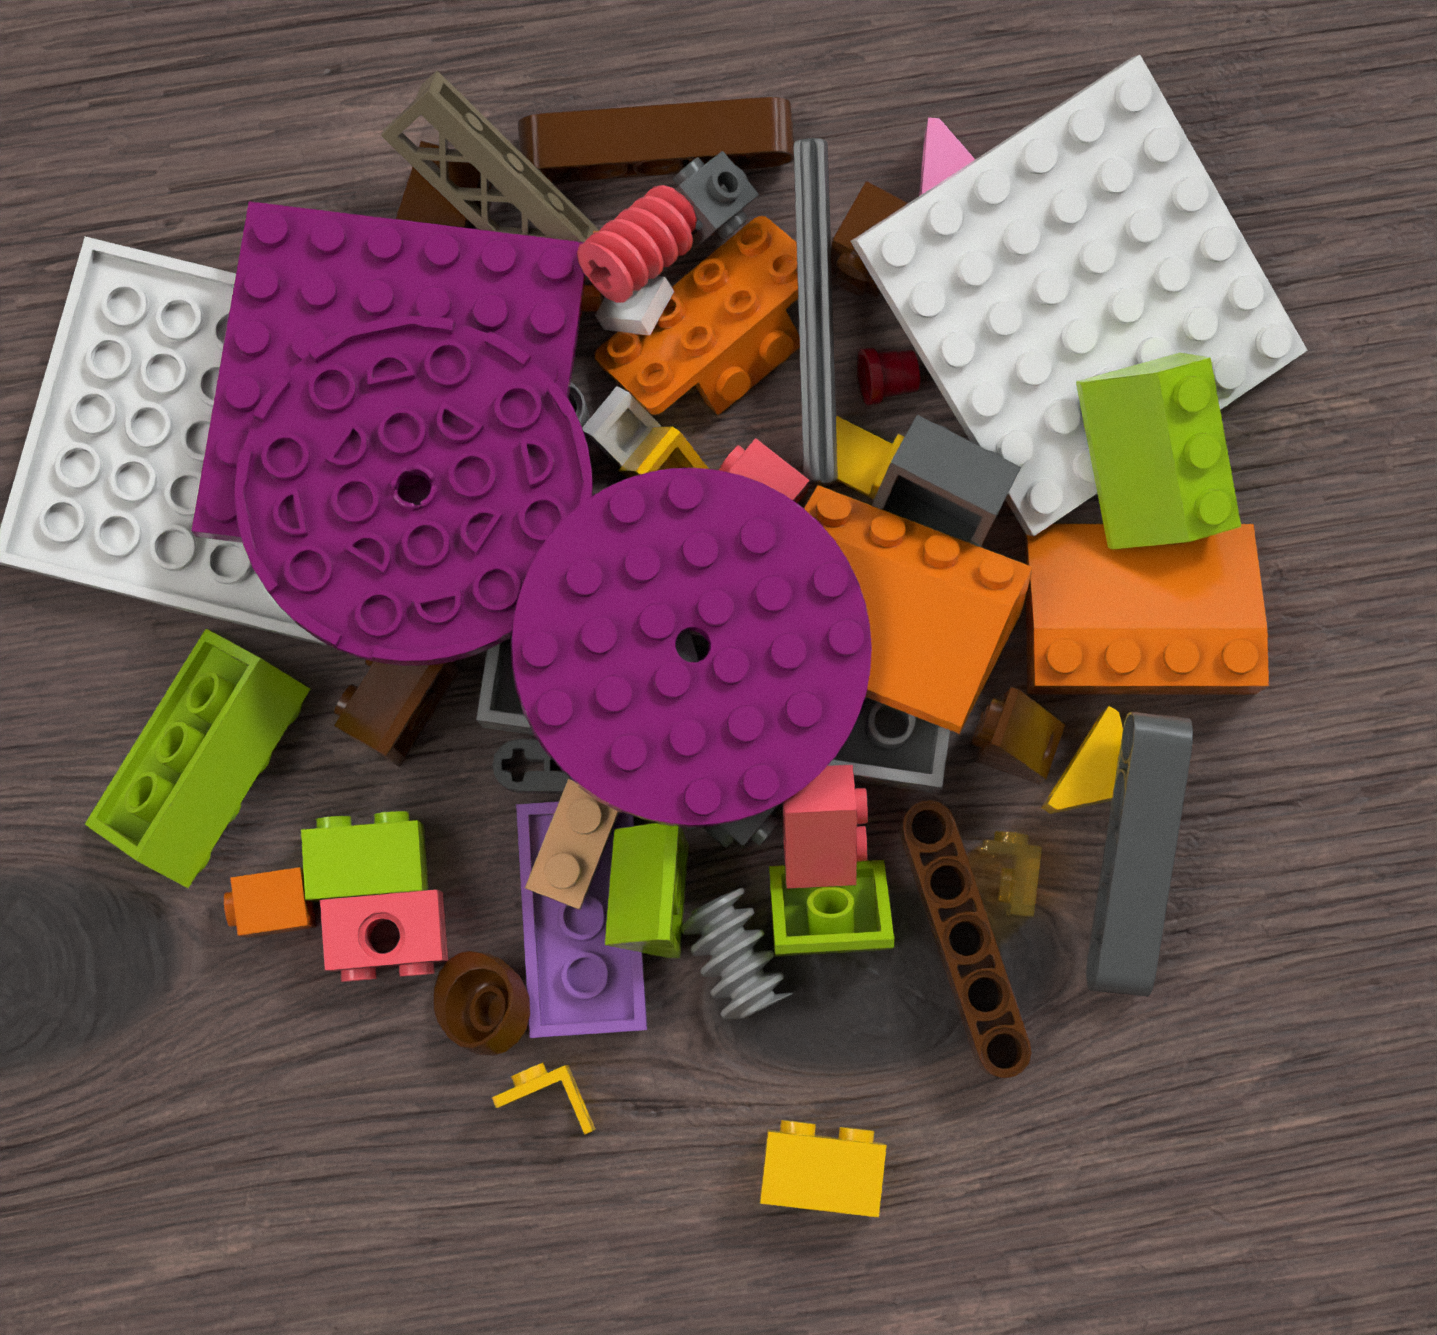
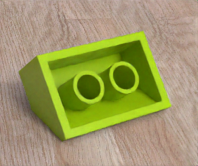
M1180 352L1076 381L1108 548L1123 549L1185 543L1241 527L1211 357Z

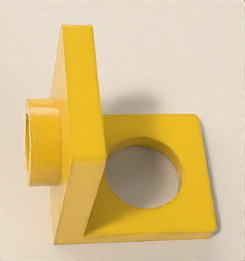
M836 416L838 478L836 481L874 499L904 436L898 434L892 444Z
M544 1063L535 1065L511 1076L515 1085L514 1088L491 1097L495 1107L499 1108L562 1080L584 1134L586 1135L595 1130L569 1065H564L548 1073Z

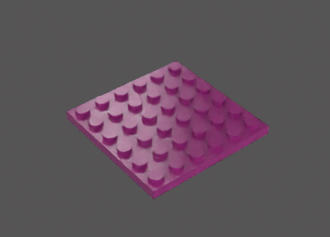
M249 201L191 530L195 537L242 543L234 501L235 473L239 450L243 449L246 436L254 420L253 413L279 375L284 377L298 362L309 355V349L332 335L353 326L383 318L425 315L454 319L456 324L469 326L485 333L492 331L531 356V360L547 373L554 383L557 382L569 399L586 275L578 263L577 250L579 244L584 242ZM412 475L401 482L398 496L405 502L420 505V502L430 494L432 485L425 477Z

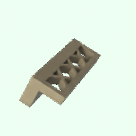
M438 71L421 85L416 99L381 134L406 161L479 230L585 242L593 234V231L599 230ZM422 115L439 132V148L417 147L402 132ZM448 141H449L456 149H448ZM432 161H440V168ZM448 161L471 163L481 173V188L458 187L449 178ZM489 181H490L497 189H489ZM474 201H481V208ZM490 202L512 203L522 212V228L500 227L490 218ZM530 221H531L538 229L530 228Z

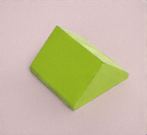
M652 823L614 829L605 935L606 946L667 958H680L681 926L683 925L689 848L681 827Z
M884 860L857 861L856 885L787 889L785 866H769L774 957L881 951L894 948V933Z

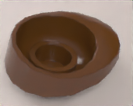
M466 951L458 953L449 959L439 971L434 986L433 1009L438 1024L449 1039L477 1055L495 1056L512 1048L525 1033L530 1018V996L521 977L502 959L489 953Z

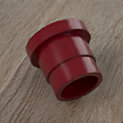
M873 347L859 350L857 356V378L864 403L866 405L880 404L885 397L900 396L905 393L918 391L920 371L918 360L913 350H893L878 353Z

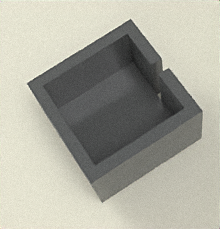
M916 415L890 462L871 506L981 547L1021 467L1004 459L999 454L986 450L951 432L942 425L935 424Z

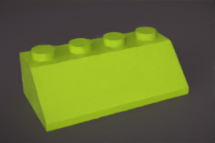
M205 629L85 825L134 860L189 889L196 875L209 862L211 851L223 831L238 815L241 802L258 774L263 772L268 766L272 751L288 725L298 717L302 702L309 693L310 688L262 658Z

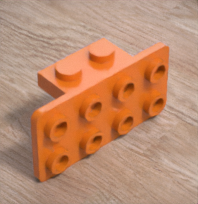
M758 216L672 286L674 293L650 336L618 331L596 350L595 359L600 367L625 391L629 392L651 415H657L665 411L695 385L705 403L719 416L800 348L799 334L786 311V308L798 299L797 242L767 217Z

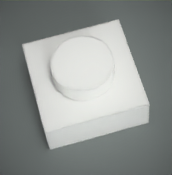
M657 276L654 279H648V283L641 290L633 291V295L624 303H616L605 297L595 316L604 330L650 336L674 290L665 277Z
M616 386L582 429L615 464L622 467L654 427H661V425L629 392Z

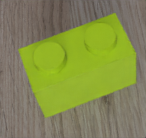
M409 812L376 813L374 814V824L352 825L351 816L322 817L316 819L317 828L301 830L305 900L320 902V900L428 890L424 824L418 820L409 821Z

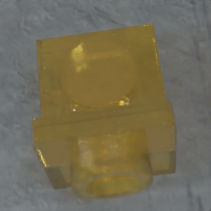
M994 831V840L981 841L979 855L1013 859L1012 869L1001 868L998 902L1007 903V917L1031 919L1034 917L1042 847L1028 845L1029 835Z

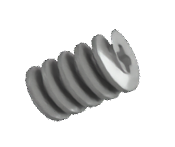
M743 888L727 893L691 912L692 916L681 926V931L684 935H702L691 947L690 951L693 956H712L701 968L702 976H721L722 978L711 990L712 998L731 997L732 999L720 1013L724 1020L745 1018L793 994H774L773 989L785 976L783 972L764 973L762 969L775 955L772 950L754 952L753 946L765 934L763 929L744 930L743 925L755 913L753 908L734 909L733 904L745 892Z

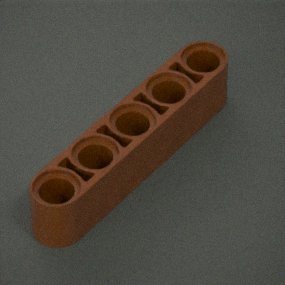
M779 97L540 113L523 117L518 121L519 151L551 183L678 174L697 157L705 165L721 151L740 169L776 167L788 164L794 160L791 103L789 100Z
M932 800L921 801L913 805L902 818L899 828L900 838L974 1059L979 1068L988 1075L1000 1078L1014 1077L1023 1072L1027 1067L1032 1052L1010 981L955 819L950 810L942 803ZM928 813L937 817L942 824L943 832L941 839L934 844H925L917 840L912 833L911 827L915 816ZM938 868H948L957 873L961 881V889L956 898L944 900L934 894L931 889L930 879L935 870ZM957 923L970 924L979 934L980 942L978 949L970 956L956 953L950 945V931ZM978 978L990 980L998 990L997 1004L988 1012L976 1010L968 999L969 987ZM998 1034L1008 1035L1017 1046L1016 1059L1006 1068L994 1066L987 1055L988 1043Z

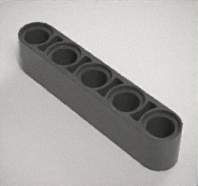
M1129 712L1126 716L1087 957L1086 979L1090 991L1148 997L1153 990L1192 752L1193 726L1190 718Z

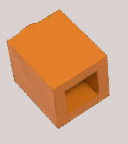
M298 867L230 878L232 891L224 893V910L228 926H236L238 936L250 938L316 928L313 902L305 900L303 868Z

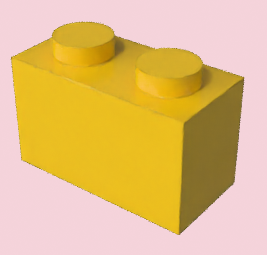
M781 1120L780 1131L767 1130L760 1204L879 1218L887 1145L873 1142L874 1131L839 1127L838 1138L815 1135L816 1124Z

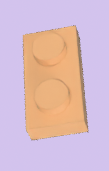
M568 779L525 888L581 910L619 812L599 802L580 789L575 781Z

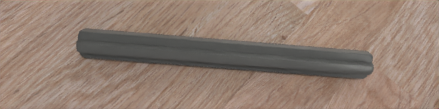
M805 138L796 141L794 144L804 476L809 479V483L821 484L835 482L838 478L828 143L826 140Z

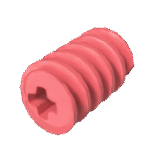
M665 185L654 186L644 197L637 199L614 220L607 222L599 232H594L584 243L579 244L577 257L583 273L607 299L616 303L626 302L633 295V291L641 290L648 283V279L656 278L663 271V267H670L677 260L678 256L685 255L692 248L693 237L691 233L696 229L697 223L694 207L684 195L674 188Z

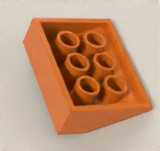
M818 485L804 509L825 528L842 550L859 582L866 603L870 623L872 652L870 676L865 697L960 734L1022 612L1033 567Z
M1051 524L1035 536L1026 535L1025 533L1026 565L1033 567L1026 593L1027 694L1256 695L1269 686L1268 630L1254 524H1241L1239 528L1191 542L1123 549L1108 548L1103 524Z

